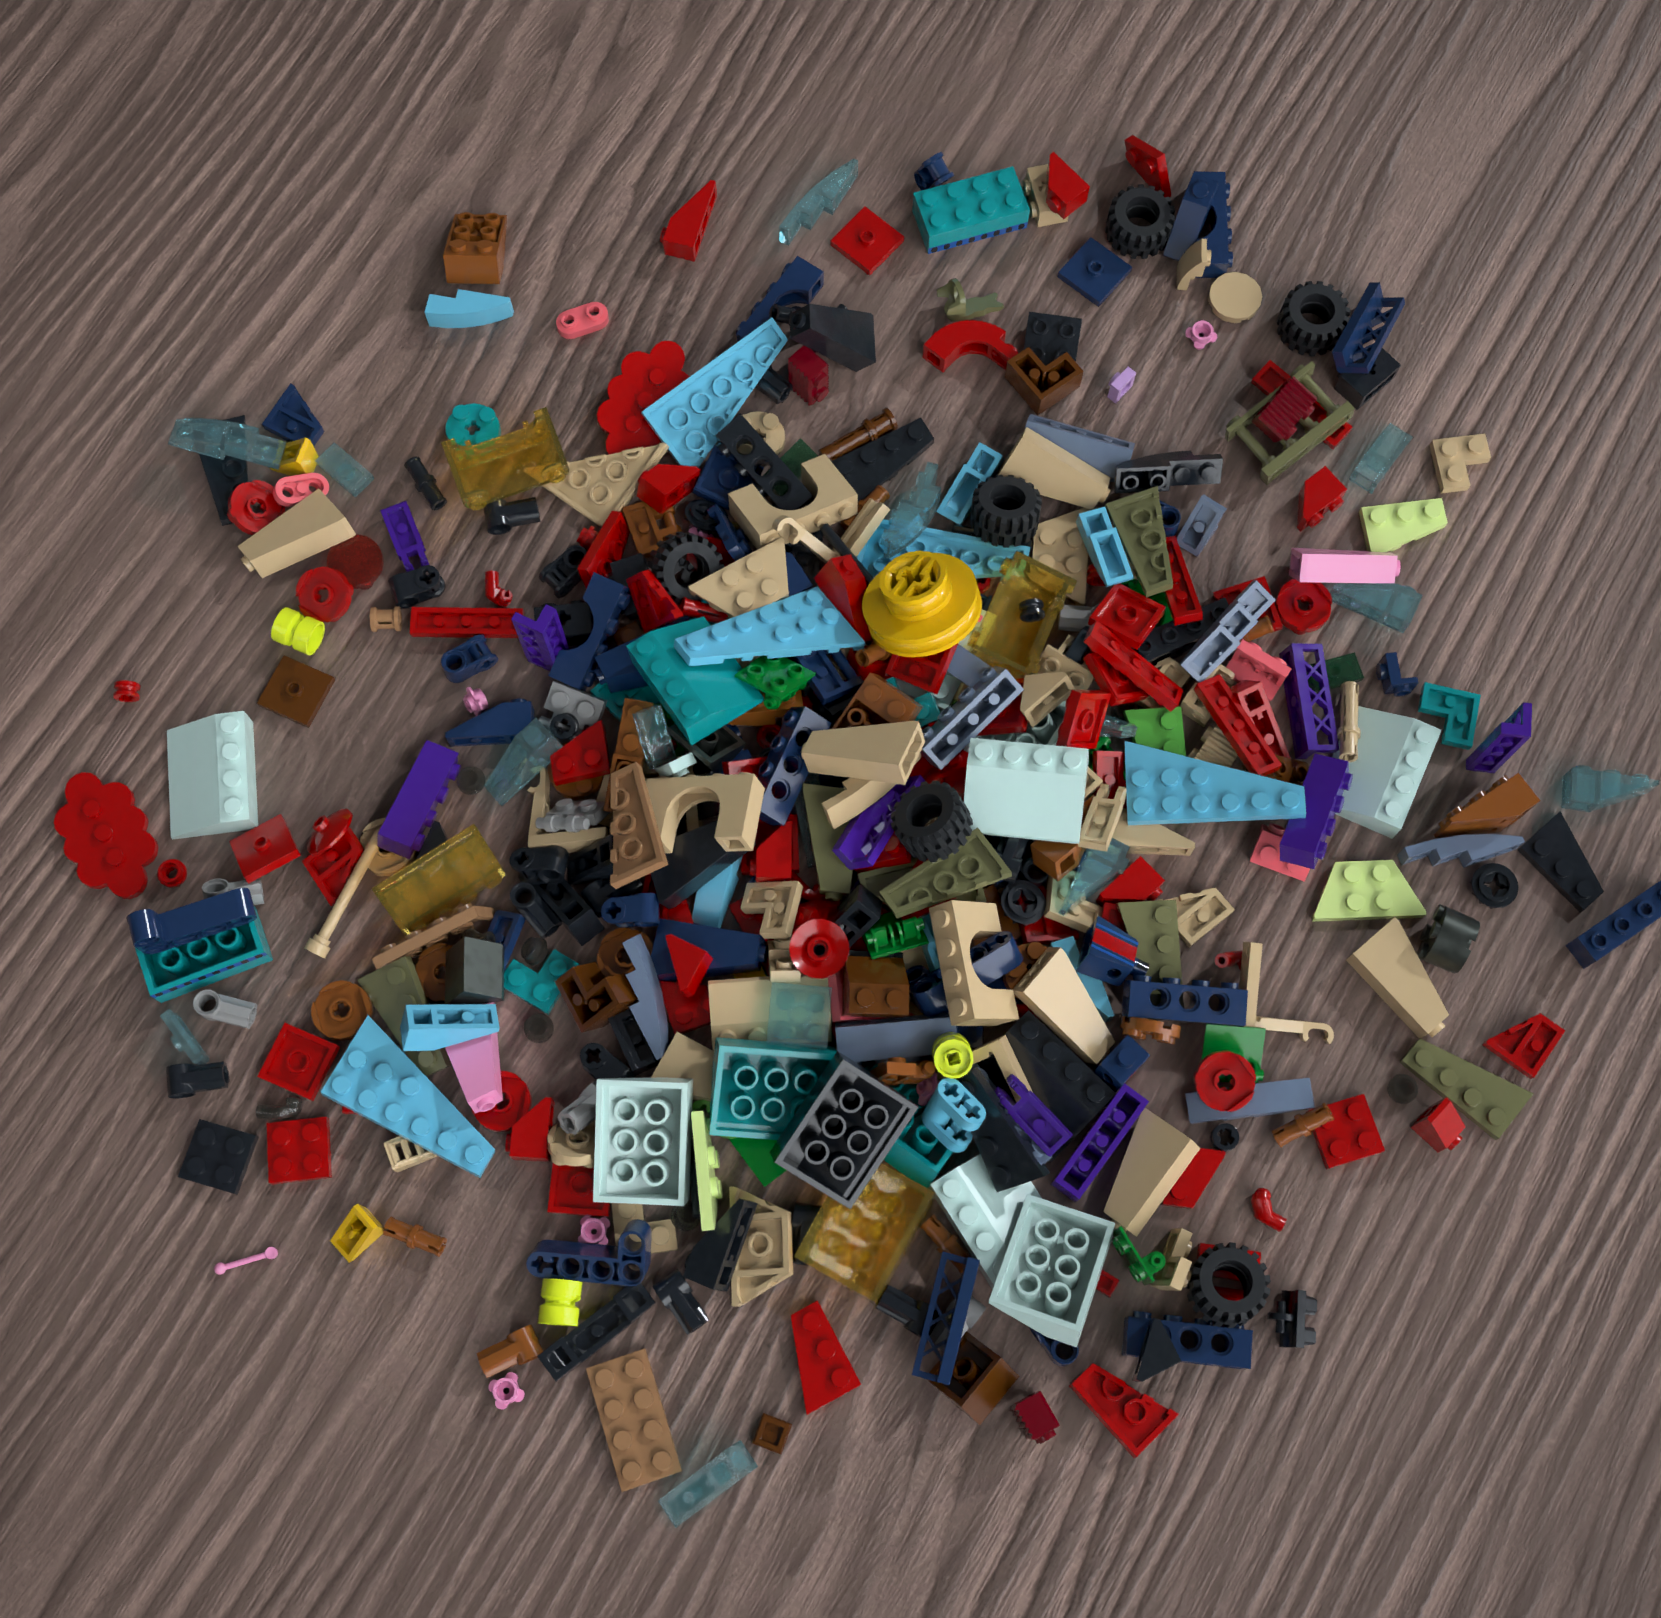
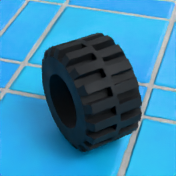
M1138 184L1137 188H1134L1133 185L1128 186L1126 191L1122 189L1118 192L1117 197L1114 196L1107 216L1105 233H1108L1107 240L1108 242H1113L1112 248L1115 251L1119 249L1121 250V255L1126 256V254H1129L1131 259H1136L1137 256H1141V259H1147L1148 254L1153 257L1158 254L1159 250L1162 251L1165 248L1174 225L1175 208L1171 206V199L1164 197L1165 193L1162 190L1157 192L1154 190V186L1145 188L1144 184ZM1135 217L1143 218L1149 221L1151 225L1137 226L1130 222L1129 219Z
M1308 281L1304 286L1299 284L1294 290L1291 289L1284 300L1277 318V325H1279L1277 332L1278 335H1282L1281 341L1283 344L1288 343V348L1291 351L1294 349L1298 350L1300 355L1309 353V356H1315L1318 352L1321 356L1326 354L1327 350H1333L1350 319V308L1347 307L1349 302L1347 298L1341 297L1343 293L1340 290L1335 291L1333 290V285L1328 284V286H1325L1322 281H1317L1316 284ZM1302 314H1315L1325 324H1312L1305 320Z
M996 475V478H986V482L981 481L978 484V488H975L973 492L970 514L971 529H974L976 536H981L982 541L985 543L991 542V545L996 547L998 545H1003V548H1009V545L1017 547L1021 545V542H1029L1030 537H1034L1036 530H1038L1042 505L1040 492L1038 489H1034V485L1031 482L1026 483L1025 479L1021 477L1014 478L1013 475H1008V477Z
M676 532V535L669 534L665 536V542L662 540L657 542L658 550L652 549L650 555L654 558L653 561H648L647 567L652 569V573L675 603H681L683 597L701 602L702 598L697 595L694 597L689 593L688 586L724 568V564L719 562L723 559L721 553L716 552L717 547L708 542L709 540L693 533ZM693 553L697 559V572L689 582L678 584L674 576L675 565L682 556Z
M933 780L931 784L925 781L921 782L919 787L914 785L910 788V792L907 794L904 792L900 796V802L895 803L894 809L896 811L891 813L892 829L909 854L914 858L917 857L919 861L925 862L929 859L930 862H937L938 858L942 860L948 859L949 854L953 853L955 855L959 852L958 848L967 843L966 836L971 835L972 829L970 826L973 825L971 813L957 791L945 782L940 784L939 781ZM938 817L932 824L925 826L930 820Z
M1229 1242L1226 1246L1223 1243L1216 1244L1213 1248L1209 1247L1190 1268L1192 1273L1186 1289H1190L1187 1298L1189 1302L1194 1301L1195 1305L1192 1309L1196 1314L1199 1311L1204 1314L1201 1319L1205 1322L1211 1319L1214 1321L1213 1326L1221 1327L1223 1324H1226L1227 1328H1234L1237 1324L1239 1326L1246 1324L1265 1306L1267 1302L1265 1299L1270 1295L1271 1290L1267 1288V1285L1271 1282L1270 1275H1264L1267 1269L1265 1263L1259 1264L1257 1262L1260 1256L1255 1252L1252 1255L1247 1253L1248 1247L1242 1245L1237 1249L1236 1243ZM1225 1270L1236 1275L1243 1286V1298L1238 1301H1231L1220 1296L1213 1286V1272Z

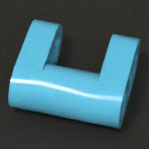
M944 1078L937 1085L922 1112L921 1118L925 1127L948 1150L960 1153L965 1151L973 1137L971 1131H975L981 1126L985 1119L986 1111L983 1105L958 1080ZM962 1100V1101L964 1102V1104H963V1105L961 1104V1105L959 1106V1108H957V1106L959 1105L960 1101ZM971 1112L975 1114V1117L970 1118L966 1117L965 1115L966 1113L970 1114ZM949 1122V1123L951 1124V1126H950V1127L948 1126L947 1129L944 1130V1128L946 1127L947 1123ZM960 1134L963 1137L962 1139L955 1140L952 1136Z

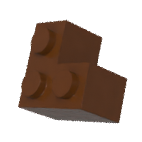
M1028 347L1007 361L1005 378L1038 416L1078 389L1084 371L1067 352L1045 366Z
M592 962L572 967L555 981L581 1033L605 1027L610 1023L609 1017L624 1012L638 1001L626 977L628 972L604 978L597 963Z

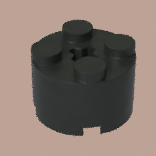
M1439 904L1432 917V920H1434L1432 926L1426 924L1422 931L1420 940L1424 942L1420 945L1417 955L1419 959L1455 974L1462 969L1471 953L1469 947L1472 940L1476 941L1480 922Z

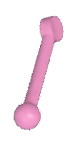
M268 1247L265 1252L226 1264L220 1262L214 1266V1271L216 1274L221 1275L228 1269L264 1258L275 1259L278 1256V1250L274 1247Z

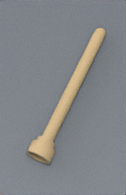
M380 829L374 831L318 935L315 934L313 938L308 939L304 947L308 951L326 958L331 949L328 947L331 942L329 938L379 848L377 846V836Z

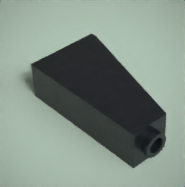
M808 304L789 314L790 339L855 372L876 363L873 314L815 304Z
M718 820L676 836L672 853H665L668 865L651 873L659 903L666 908L672 909L748 852H726L714 838Z

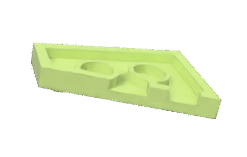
M1442 498L1361 507L1359 511L1366 548L1370 552H1392L1412 540H1418L1444 528L1448 523Z

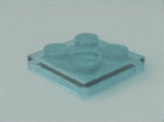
M772 982L766 1044L827 1049L832 987Z

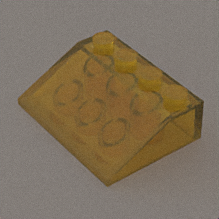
M472 824L371 889L406 936L417 930L424 932L428 929L427 926L431 922L442 917H449L453 913L452 910L460 904H469L485 888L492 889L500 884L506 874L475 824Z
M881 1163L851 1209L827 1196L794 1257L877 1306L935 1199V1193Z

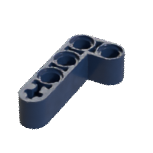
M238 888L161 914L151 909L138 910L127 915L126 919L133 946L144 954H156L248 924L256 920L257 915L250 890L248 888Z
M1009 931L999 932L970 949L973 969L980 981L986 986L1012 971L1023 962V956L1012 933ZM922 965L912 966L906 970L909 982V996L924 1016H936L948 1009L940 967L931 973Z
M635 1219L630 1221L619 1238L618 1246L542 1240L537 1243L527 1258V1269L532 1275L539 1278L636 1286L642 1282L650 1267L651 1228L643 1220ZM629 1234L637 1235L641 1242L633 1241ZM568 1258H575L579 1265L572 1264ZM598 1261H605L610 1268L602 1267ZM628 1264H636L640 1270H632Z

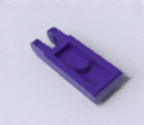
M407 501L380 510L400 561L402 560L406 572L414 570L408 558L417 554L420 557L421 566L430 565L425 554V546Z
M1010 1074L1006 1080L1021 1099L1015 1104L1004 1089L997 1087L994 1092L1014 1121L1047 1156L1051 1157L1073 1134L1031 1090L1028 1091L1026 1086L1015 1075Z

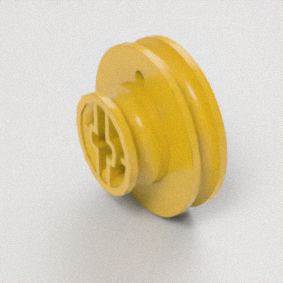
M927 551L907 552L890 561L870 582L862 601L863 615L873 640L885 651L903 657L929 656L953 647L973 630L982 610L981 594L971 568L954 556Z

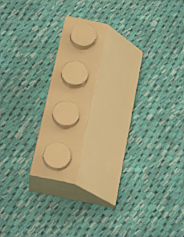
M801 974V982H770V976L708 981L713 1050L716 1037L794 1044L832 1042L828 978L814 979Z

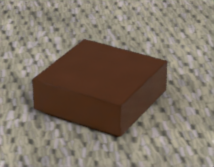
M763 1413L752 1444L782 1455L792 1424Z

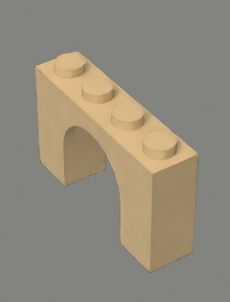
M825 454L801 463L802 484L814 498V501L804 508L797 510L775 508L767 503L753 483L728 493L731 516L757 550L780 537H783L785 544L789 543L788 537L793 533L790 525L784 524L782 530L779 531L772 529L774 520L779 516L785 515L794 519L811 534L820 530L827 523L832 525L858 514V494Z
M741 772L735 775L715 773L712 776H661L659 778L647 779L646 785L665 853H672L678 824L682 816L694 805L705 801L720 803L714 838L726 852L753 851L765 788L755 774Z
M950 900L929 908L951 1026H997L1019 1019L1014 991L991 989L984 985L976 975L970 958L972 939L979 940L1002 932L996 903Z

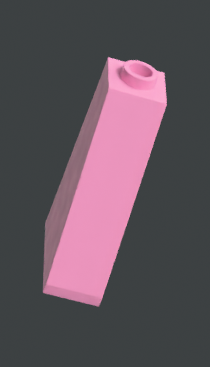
M1291 548L1289 576L1299 582L1395 584V576L1398 577L1400 573V560H1397V555L1390 552Z
M497 1032L445 1047L467 1103L474 1113L491 1110L497 1103L503 1101Z

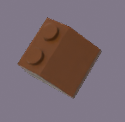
M848 956L843 967V1016L903 1018L909 1015V982L903 958L880 957L872 960L871 957Z
M966 1331L960 1340L950 1385L931 1380L928 1381L962 1412L981 1425L1020 1376L999 1355ZM940 1361L937 1362L929 1373L937 1375Z

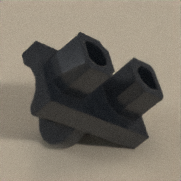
M1282 1290L1281 1301H1277L1276 1313H1267L1268 1320L1276 1321L1275 1333H1280L1279 1347L1304 1348V1345H1314L1316 1343V1331L1312 1327H1305V1315H1315L1317 1312V1299L1307 1296L1304 1290Z

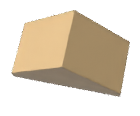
M1065 672L1025 675L1020 711L1033 728L1068 698L1071 690L1076 689Z

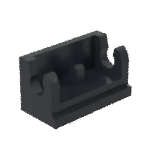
M630 1009L608 1018L635 1076L658 1066L662 1058L656 1060Z

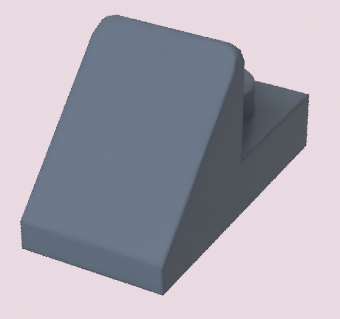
M1203 494L1177 537L1179 546L1198 557L1217 530L1218 523L1227 508Z

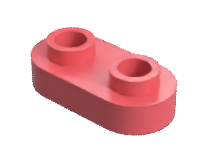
M590 302L566 310L557 317L556 325L558 332L563 338L575 339L605 328L609 322L608 311L605 305L599 302ZM593 312H598L597 315H591ZM569 320H573V322H572L571 324H566V323H565V322H567V321H569Z
M318 473L283 477L275 484L273 496L280 505L291 507L313 493L309 490V486L314 487L316 490L319 488L326 496L329 491V483L324 476ZM282 491H288L291 497L284 496Z

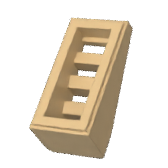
M401 1136L383 1142L391 1167L397 1173L437 1157V1155L429 1151L425 1152L422 1147L416 1144L414 1145L418 1155L413 1156L408 1144L410 1141ZM400 1146L402 1147L406 1158L404 1160H400L398 1151L396 1149Z

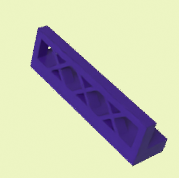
M546 604L537 621L517 612L513 615L511 620L527 661L551 671L559 650H570L557 610Z
M1291 643L1279 653V657L1286 662L1287 666L1292 668L1284 681V689L1295 759H1307L1314 753H1336L1339 751L1323 646L1322 644ZM1303 652H1314L1316 664L1313 667L1304 660ZM1310 676L1319 682L1320 690L1318 693L1314 692L1308 685ZM1315 702L1324 710L1322 720L1313 713L1312 706ZM1319 729L1328 736L1329 745H1318L1316 733Z
M1523 702L1505 722H1501L1466 759V770L1495 773L1531 737L1532 703Z
M921 775L908 777L905 785L896 784L882 798L850 820L832 849L849 870L874 865L894 833L891 826L893 822L891 813L896 811L894 809L895 803L900 802V796L904 792L906 794L910 792L911 787L914 785L919 787L921 782H925Z

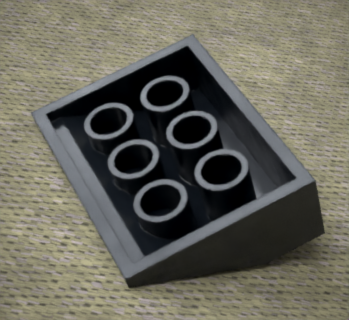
M1028 1010L1005 1035L1032 1092L1073 1134L1052 1155V1158L1049 1160L1051 1163L1111 1101L1116 1093ZM994 1054L978 1063L979 1067L988 1074L989 1079L996 1088L1004 1089L1016 1104L1017 1102Z
M837 1051L771 1149L770 1154L774 1163L851 1209L918 1109V1106L864 1067Z

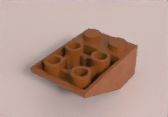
M469 212L454 215L443 253L447 283L500 284L504 267L507 215H498L497 213L480 215Z
M869 673L832 729L914 721L923 706L880 675Z
M1519 773L1510 779L1505 775L1493 783L1492 787L1487 791L1482 790L1469 800L1470 802L1463 807L1460 805L1448 813L1447 817L1438 823L1441 828L1434 834V837L1445 838L1458 835L1501 832L1523 817L1541 800Z

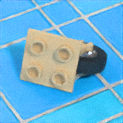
M1085 626L1076 638L1068 635L1058 650L1048 644L1032 674L1065 672L1076 690H1088L1094 679L1083 660L1088 653L1093 652L1083 642L1089 626Z

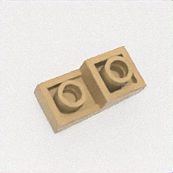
M1200 239L1195 242L1180 258L1177 265V290H1187L1190 280H1194L1195 276L1202 277L1205 266H1210L1211 250H1207V239Z
M791 938L767 941L770 982H801V972L796 969L790 958L789 945Z

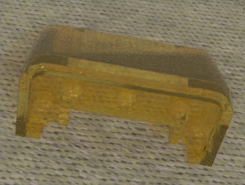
M547 407L533 411L535 419L530 424H528L527 420L522 422L523 429L475 445H471L470 440L464 441L466 446H461L456 443L454 438L441 442L461 500L466 508L479 510L489 503L548 483H559L566 478V475L569 473L568 463Z
M1016 551L1010 559L1006 557L1001 564L999 573L1002 576L978 631L974 630L967 642V645L971 647L969 652L989 666L1006 668L1015 679L1025 678V675L1038 674L1041 667L1038 665L1042 658L1040 657L1058 613L1064 607L1065 595L1073 592L1077 580ZM1027 599H1040L1044 602L1042 609L1045 611V617L1036 622L1021 621L1019 604Z

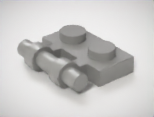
M553 681L544 708L554 713L551 719L541 716L538 726L547 729V733L552 734L550 723L553 717L562 713H570L576 717L579 724L577 733L570 737L571 741L585 731L587 725L592 726L601 720L607 700L558 681ZM559 722L558 727H562L560 729L562 733L570 730V726Z
M563 799L555 804L556 806L546 813L545 817H538L535 825L536 828L545 829L546 832H557L560 829H566L567 832L577 833L580 830L589 829L590 825H597L611 812L603 811L605 801H596L595 799L572 801V799Z

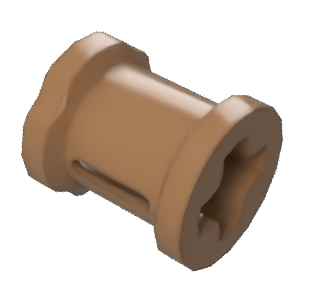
M400 606L384 610H377L376 607H371V631L377 632L378 629L401 631L402 612Z

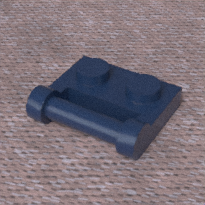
M827 650L812 651L811 655L795 656L793 660L797 664L816 673L807 682L822 705L851 692L857 693L865 681L862 676L857 675L841 650L835 653H828ZM827 655H831V657L833 658V660L835 661V663L847 679L846 682L843 681V679L841 678V676L839 675V673L837 672V670L835 669Z

